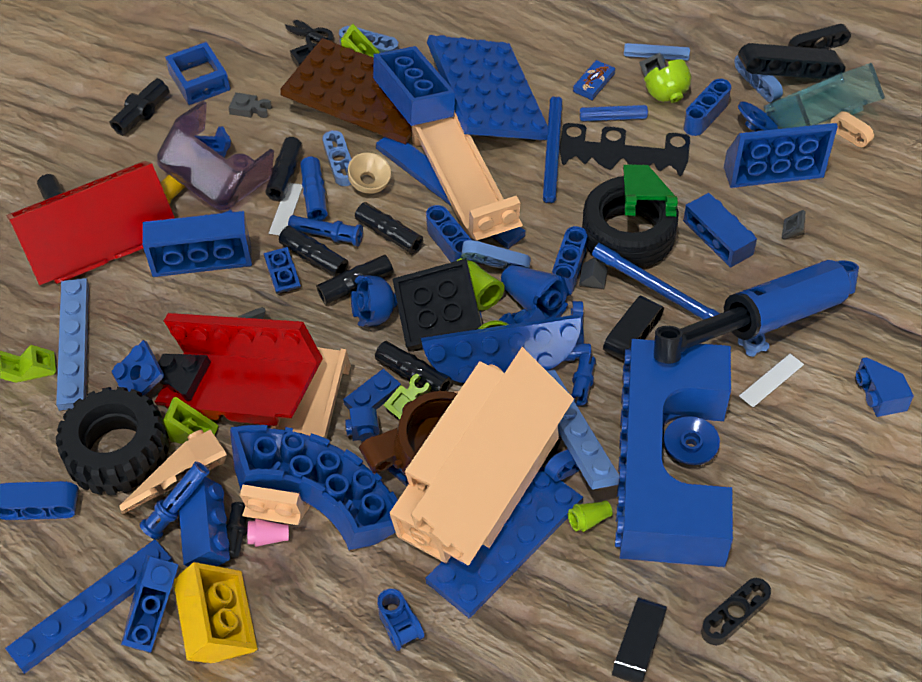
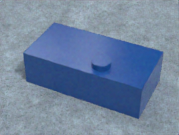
M416 46L374 54L373 79L411 126L454 117L455 91Z
M244 211L143 222V248L153 277L252 266L251 241Z

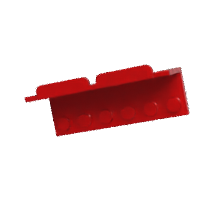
M142 161L6 215L10 225L14 228L39 286L52 280L56 284L102 266L110 260L118 259L143 249V222L175 218L154 166L147 161Z
M168 313L163 321L184 352L183 354L207 355L211 363L191 401H186L178 392L174 393L167 385H164L154 402L156 405H163L168 409L172 399L177 397L209 419L218 420L221 415H224L233 422L277 426L279 423L278 417L292 418L323 357L304 322Z

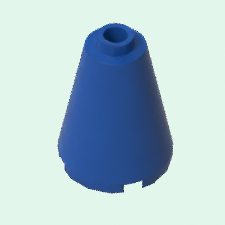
M516 265L509 266L501 275V282H503L505 290L524 309L539 308L547 319L560 317L566 310L568 303L565 300L567 294L571 296L572 289L571 283L564 276Z

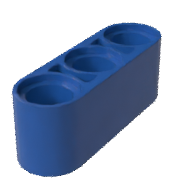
M725 79L713 80L688 106L684 121V131L688 135H701L729 104L731 83Z
M431 206L426 211L428 234L450 262L463 258L461 256L463 242L472 239L444 206Z
M573 226L566 230L552 270L553 274L562 275L569 280L572 292L574 291L586 255L587 233L584 228L579 226Z
M66 481L0 484V519L71 518L75 515L79 487L74 483Z

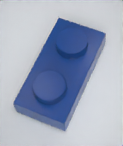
M383 368L343 399L344 405L348 409L372 407L377 410L391 397L401 383Z

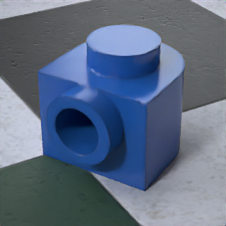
M349 408L350 419L345 420L347 436L352 435L353 441H365L379 434L377 411L374 408Z

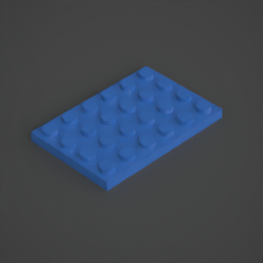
M429 35L427 44L439 74L455 91L454 110L464 134L547 140L548 125L510 43Z

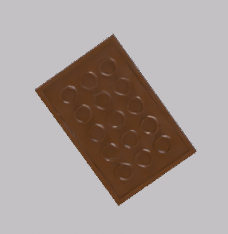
M322 38L281 87L280 95L405 145L412 136V126L373 79L374 58L356 52L351 48H345L330 40Z

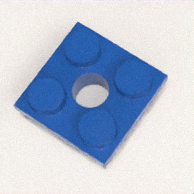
M145 340L139 345L134 346L131 352L120 363H117L112 370L119 387H126L129 392L131 389L140 391L142 395H146L164 378V373Z

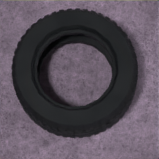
M624 176L609 179L595 187L585 200L582 228L587 233L586 247L592 253L600 242L641 269L652 266L664 259L672 250L678 226V207L676 206V217L666 216L665 200H637L635 214L649 219L654 224L653 228L636 233L619 231L609 226L605 220L615 214L625 213Z

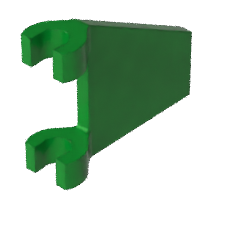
M623 164L625 216H635L637 200H665V215L676 217L677 196L672 193L650 166Z

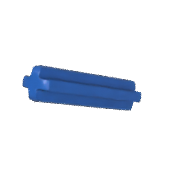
M646 105L580 108L579 115L581 121L646 119L648 108Z

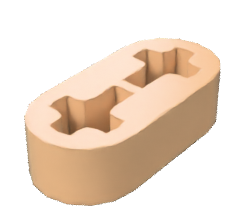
M845 111L839 112L830 121V123H837L836 133L858 147L866 146L874 138V132L869 125Z

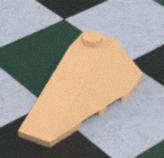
M201 429L187 436L188 441L184 442L119 505L121 513L124 514L174 489L195 461L205 465L209 471L224 464L227 454L212 431L203 432Z

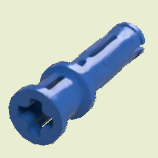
M291 215L288 221V225L301 232L329 237L336 243L343 241L359 247L363 238V226L359 224L351 226L343 224L342 221L329 223Z
M195 461L166 499L160 500L154 505L155 510L151 515L140 522V528L146 535L155 540L162 538L164 529L170 522H174L178 518V510L210 473L208 468L202 463ZM189 481H191V484L180 496L179 493L181 492V490L186 486V484Z

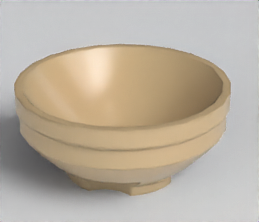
M366 152L357 154L351 159L347 175L351 185L357 190L364 193H377L383 190L389 183L391 168L388 162L380 155ZM369 175L373 178L374 182L372 184H365L361 181V176Z

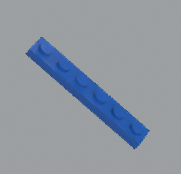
M154 539L5 649L25 674L132 595L135 591L145 555L173 562L169 554Z

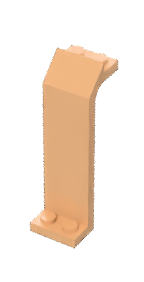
M455 110L454 117L412 126V142L414 146L422 145L463 230L470 238L477 241L523 226L519 219L520 201L517 195L503 199L471 135L464 134Z
M317 347L323 360L292 418L278 417V425L271 426V429L285 430V427L293 428L292 432L308 436L312 433L327 438L342 374L349 375L351 367L346 349L333 350ZM242 485L240 497L245 504L243 512L245 517L298 525L310 506L302 501L299 493Z

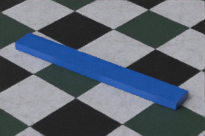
M387 137L376 142V149L451 206L427 156L408 142L405 145ZM517 227L491 237L509 249L525 237V230Z

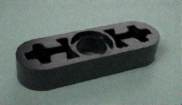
M837 24L798 34L789 41L788 46L832 49L846 44L851 38V32L844 24Z
M760 578L748 580L704 619L701 628L702 638L711 645H721L767 605L771 595L770 585ZM752 590L754 592L762 591V595H756L749 604L747 600L750 598ZM732 605L740 606L744 610L745 615L740 618L733 617L729 614L728 608ZM723 619L725 623L723 624L720 633L717 631L711 633V626L714 628L717 627L719 624H721Z

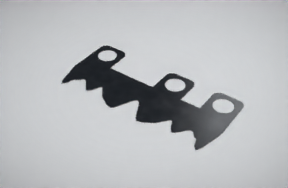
M565 123L562 128L559 151L563 165L569 159L576 156L584 164L593 158L599 165L611 170L619 160L625 159L628 165L650 166L655 164L658 171H662L667 166H672L681 177L689 160L690 136L687 134L668 133L666 135L665 149L625 145L626 130L623 128L604 127L602 129L601 142L585 141L587 128L583 124ZM570 127H578L581 129V134L577 137H571L566 131ZM611 130H615L621 134V138L611 141L606 137V134ZM675 136H679L685 140V144L681 147H675L670 143V140Z

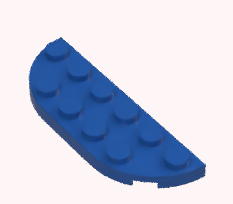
M579 314L430 336L421 338L425 355L431 365L437 371L450 376L451 380L460 383L466 382L479 361L487 365H495L505 373L522 347L545 370H551L564 361L573 350L580 333L581 317Z

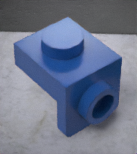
M219 126L215 136H193L191 144L198 158L224 159L227 150L231 146V139L224 127Z

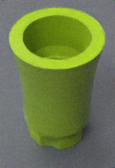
M467 260L479 310H487L496 305L501 299L505 289L504 284L484 271L475 262Z

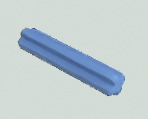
M626 43L624 46V56L649 58L658 53H661L664 59L669 60L681 59L687 61L690 57L689 47Z

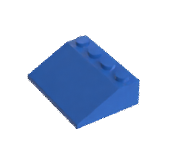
M837 123L739 133L727 149L724 162V170L730 188L824 178L838 128Z

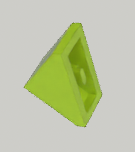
M354 24L350 25L341 38V46L345 48H351L356 52L373 58L374 54L381 53Z
M177 397L172 399L163 419L170 442L179 444L188 441L187 436L201 429L203 432L211 430L215 436L219 426Z

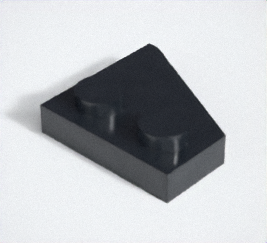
M162 354L158 364L164 373V378L160 383L167 385L174 393L178 392L186 401H191L211 361L207 355Z

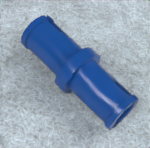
M590 354L580 355L577 372L573 374L572 378L574 386L571 396L574 398V402L577 397L575 404L579 406L587 403L589 388L594 382L592 374L596 359L593 356L589 363Z

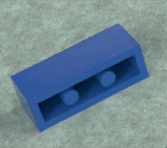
M710 193L686 204L683 222L730 268L754 255L757 238L753 232L744 227L738 218L732 215Z
M207 477L202 480L179 509L183 565L187 567L193 562L219 566L230 560L226 527L227 517L223 498L224 491L222 485ZM191 483L187 484L181 490V492L179 493L180 496L184 493V491L188 488V486Z

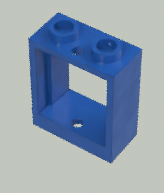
M207 42L165 56L169 74L189 106L230 91L227 73ZM209 62L214 72L190 81H186L181 71Z

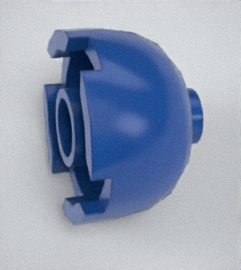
M359 275L354 281L358 283L357 291H352L351 293L353 317H359L358 326L370 327L380 325L389 319L393 309L396 307V295L385 279L378 276Z

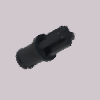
M233 502L231 504L229 521L226 525L230 559L240 556L243 536L247 534V528L245 527L247 517L243 516L245 508L243 502Z

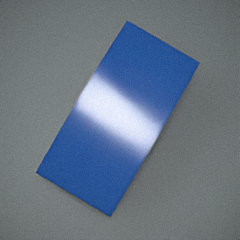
M288 247L264 253L276 294L301 288Z

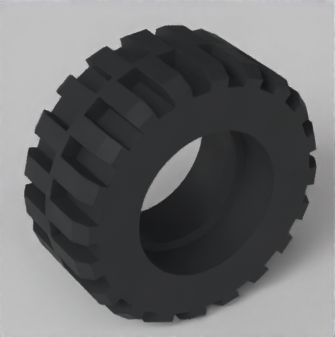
M107 387L102 388V391L98 393L92 391L87 394L88 397L85 399L79 398L74 402V407L72 409L68 408L63 415L64 421L61 420L59 422L58 434L56 435L58 453L69 476L84 490H89L90 488L92 493L99 495L103 491L107 495H117L118 491H123L124 493L131 492L133 487L140 486L167 459L169 436L162 415L150 397L142 395L140 391L131 389L129 392L126 387H117L116 390ZM117 429H129L136 432L128 444L116 451L99 453L91 450L93 444L107 432Z

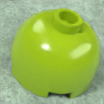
M681 59L669 61V66L658 70L657 67L654 68L644 78L647 90L658 101L676 103L684 98L683 95L688 91L691 85V73L685 61Z

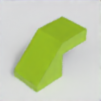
M30 345L21 356L0 351L1 379L17 383L56 373L54 351Z

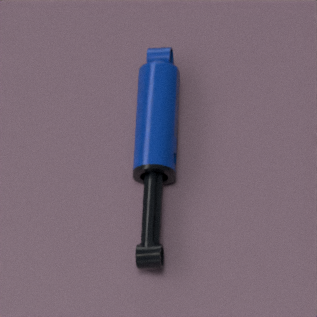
M825 260L732 294L725 300L723 313L683 328L675 326H661L655 331L653 356L661 363H676L681 359L682 352L687 348L726 333L732 332L737 338L748 340L839 305L850 294L855 292L859 266L854 262L846 260Z

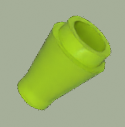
M607 500L575 504L573 508L568 510V520L575 531L581 530L585 532L604 519L611 517L613 511Z

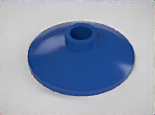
M743 101L738 104L741 114L747 120L745 125L752 131H757L758 129L762 131L778 129L774 120L758 107Z
M687 416L678 418L668 425L664 434V445L667 452L677 461L688 465H700L715 457L719 450L720 438L712 424L698 417Z

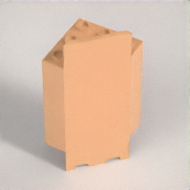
M523 347L505 373L495 365H487L479 361L405 470L409 485L390 511L398 538L444 563H447L452 556L469 566L482 545L488 548L491 547L559 439L558 424L574 400Z

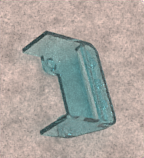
M869 63L764 105L767 116L780 129L817 125L833 118L841 111H849L851 115L864 110V105L882 100L885 96L872 63Z

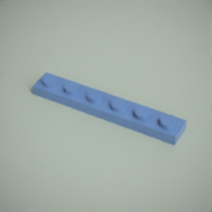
M87 278L61 281L56 401L59 411L68 410V408L72 409L74 407L73 403L79 398L82 400L86 398L89 283Z
M555 369L546 370L567 391ZM573 400L558 424V433L592 490L618 485L619 474Z

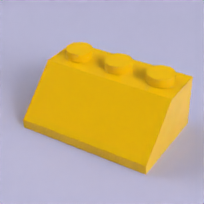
M193 562L174 579L173 583L187 660L215 663L253 653L257 650L242 571Z

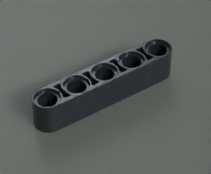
M748 43L741 47L738 53L746 71L751 74L834 80L840 78L846 70L838 54L830 49Z

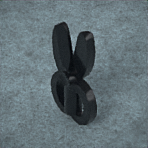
M299 20L293 21L295 26L285 24V28L289 32L298 36H306V44L310 43L313 48L317 44L311 42L312 40L319 43L324 38L333 42L334 35L329 29H312L308 24Z

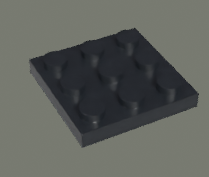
M466 258L392 279L405 345L408 351L423 348L421 338L477 330L482 326L469 264Z

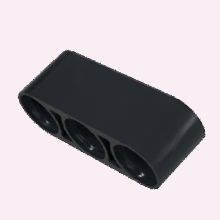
M640 295L609 333L604 342L603 350L624 361L625 349L631 348L632 339L645 340L660 321L664 307Z
M641 597L637 598L611 676L628 682H643L664 621L667 606Z

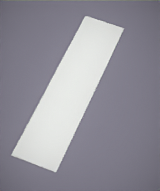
M289 184L285 198L280 201L268 234L280 235L281 231L288 226L289 218L293 215L302 190L301 184Z
M789 354L740 394L739 397L750 406H756L804 364Z

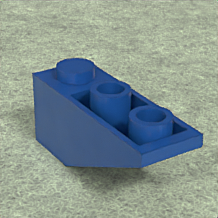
M145 555L121 645L147 652L152 651L179 564Z

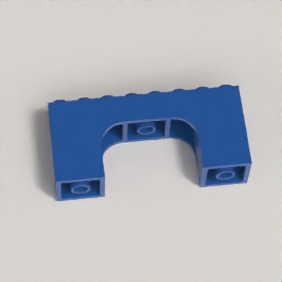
M632 339L631 348L625 349L622 373L620 456L618 462L620 478L617 485L618 504L616 509L617 530L615 532V547L620 548V559L725 567L733 541L732 487L687 484L673 478L665 470L662 462L663 426L668 422L687 416L724 422L731 394V346L698 344L682 352L681 359L678 362L661 363L653 356L654 340Z

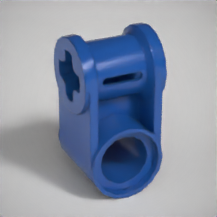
M386 589L381 592L377 600L378 613L395 650H401L402 645L416 638L423 639L425 637L423 629L402 593L396 589ZM396 604L398 608L390 611L386 610L385 606Z

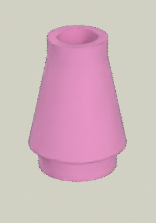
M256 518L255 521H248L247 544H254L255 547L288 541V524Z

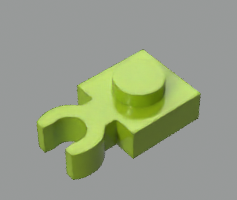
M418 374L411 377L408 389L400 385L383 405L399 420L402 415V408L407 402L413 401L420 395L427 394L431 389V385L428 382L422 388L416 387L417 382L421 379Z

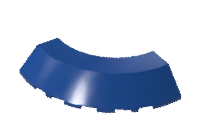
M246 425L230 428L234 469L240 489H242V485L299 493L302 501L319 510L335 525L342 535L348 550L376 545L396 532L390 511L398 501L393 491L390 493L382 483V477L378 473H372L369 468L362 464L363 460L347 449L346 451L341 450L330 444V440L312 433L308 436L292 432L293 428L285 427V430L267 428L268 425Z

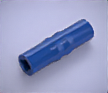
M306 157L302 159L300 167L307 217L323 221L326 219L328 212L321 164L318 158Z

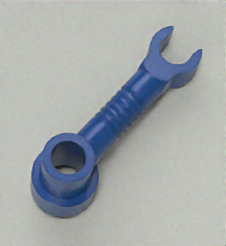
M572 301L571 315L579 314L581 317V327L578 340L564 361H574L579 359L582 354L591 355V344L584 343L583 301Z

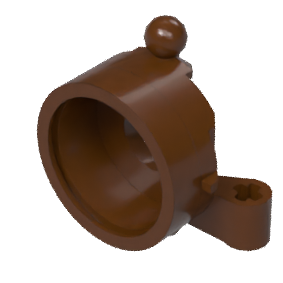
M435 391L407 402L402 408V415L397 428L372 436L362 442L359 450L372 473H380L394 464L396 468L401 469L406 475L405 470L458 393Z

